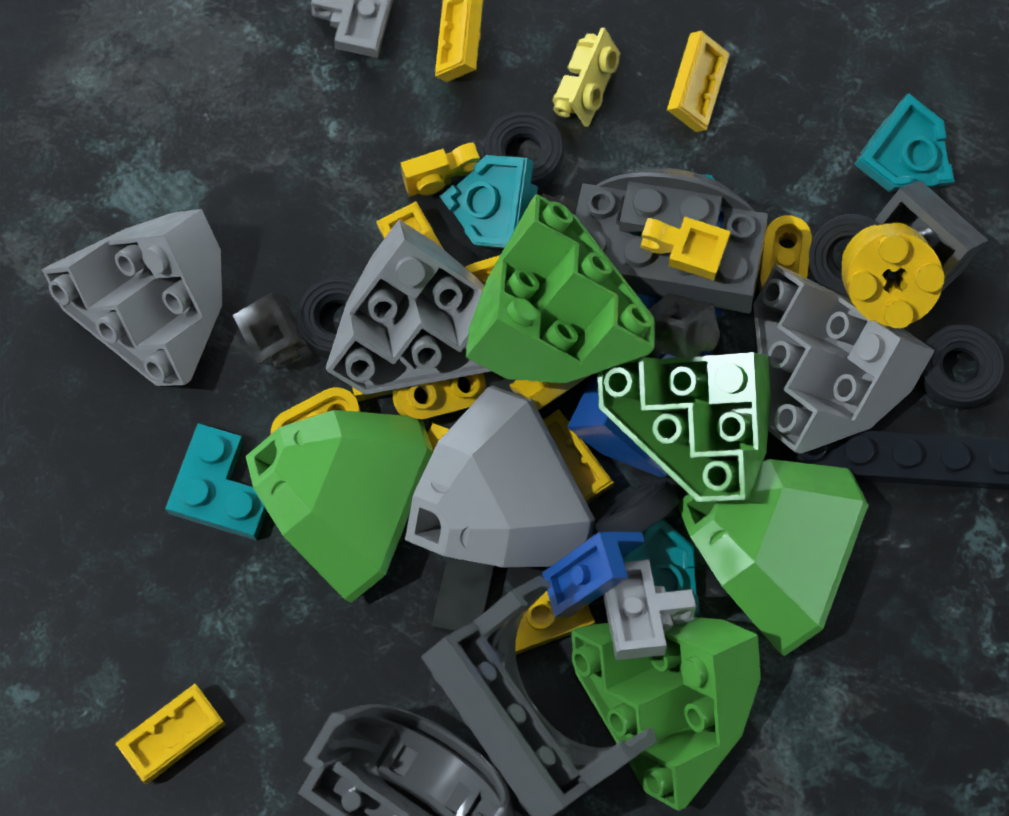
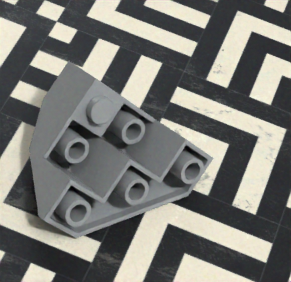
M202 209L173 212L126 228L42 270L49 283V291L52 297L59 303L61 309L155 386L185 385L192 379L222 307L221 249Z
M399 219L371 256L345 305L326 365V371L365 395L490 372L491 370L466 358L469 326L484 285L438 244Z
M777 264L774 265L753 304L758 354L769 355L771 408L768 431L797 453L802 454L873 427L913 390L935 351L902 328H893L875 320L873 322L859 313L851 299Z
M490 386L437 443L413 494L405 540L445 557L498 567H549L592 537L595 518L533 400L495 386Z

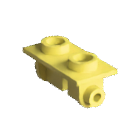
M605 28L600 29L598 36L586 34L585 38L578 41L568 69L571 73L579 74V77L564 75L552 100L555 104L553 110L556 114L562 117H569L571 112L576 113L585 127H589L595 111L601 106L604 90L611 74L616 71L621 53Z

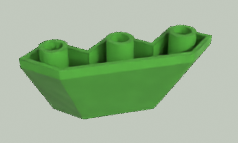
M536 194L529 203L487 278L469 326L466 358L506 379L569 383L649 355L654 349V317L577 216L573 215L561 203L550 202Z
M743 353L670 359L640 357L597 372L599 409L697 502L747 500L749 498L767 449L771 408L769 355Z
M332 410L279 427L246 456L253 488L281 534L346 601L352 603L386 575L409 517L413 494L434 451L423 420L404 415Z
M769 459L762 462L747 500L697 502L688 494L678 502V508L691 539L721 586L783 656L787 655L823 630L868 508V503L853 473L848 468Z
M694 617L693 621L675 624L672 626V630L664 632L666 641L665 655L615 660L609 623L582 626L571 630L573 644L572 662L575 667V674L615 742L618 744L622 740L627 741L649 727L655 733L657 741L628 762L644 791L678 811L687 807L743 734L761 680L758 635L725 620Z

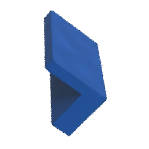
M598 532L542 572L543 578L551 585L547 592L554 616L571 617L627 579L628 575L623 557L645 543L642 532Z

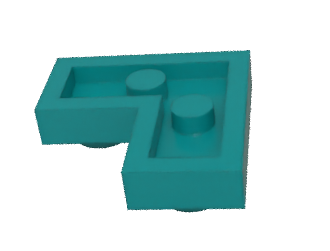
M197 424L165 508L168 514L257 541L267 509L253 487L230 480L244 444L242 436Z

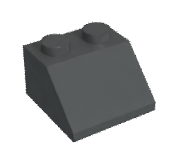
M921 180L899 188L874 220L880 225L892 223L908 225L925 238L938 256L945 276L941 292L963 272L988 242L981 233ZM890 271L886 279H895L899 275V271Z

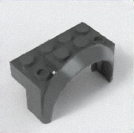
M645 168L611 177L597 185L582 183L575 216H577L636 294L750 314L761 268L768 219L767 213L756 212L748 203L725 185L701 174L680 169ZM625 197L619 226L617 223L622 198ZM720 210L724 214L722 229L731 231L714 281L668 266L671 253L659 254L644 250L640 247L643 238L628 233L643 232L648 218L662 221L679 229L684 217L717 227Z
M541 575L510 591L475 621L444 637L422 655L421 658L430 669L435 681L441 685L460 713L464 723L470 727L481 743L493 765L501 772L522 807L530 816H553L650 747L657 739L653 729L649 727L627 741L622 740L615 746L606 748L591 747L563 735L537 710L522 683L518 671L515 648L518 627L524 614L551 587L550 583Z
M369 704L332 713L303 760L312 766L313 769L298 794L330 816H432L387 785L383 779L410 793L440 816H468L480 796L481 800L471 816H523L515 811L503 778L484 756L444 727L420 715L400 708ZM398 736L397 740L395 741L385 760L378 769L376 762L380 758L390 739Z

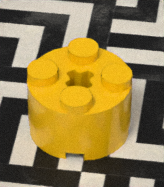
M892 223L866 227L851 239L842 256V281L845 290L859 313L872 322L875 320L885 326L898 329L907 327L910 323L926 315L936 304L941 294L945 276L940 260L925 238L908 225ZM887 269L893 272L899 271V275L895 279H885L883 273Z

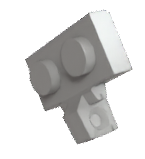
M312 0L311 10L312 16L328 20L331 26L338 28L334 40L335 49L378 58L393 0Z
M649 560L624 562L628 578L603 594L615 660L665 655L666 641L664 632L672 630V626L675 624L694 620L696 605L693 591L691 589L666 592L665 587L654 586Z

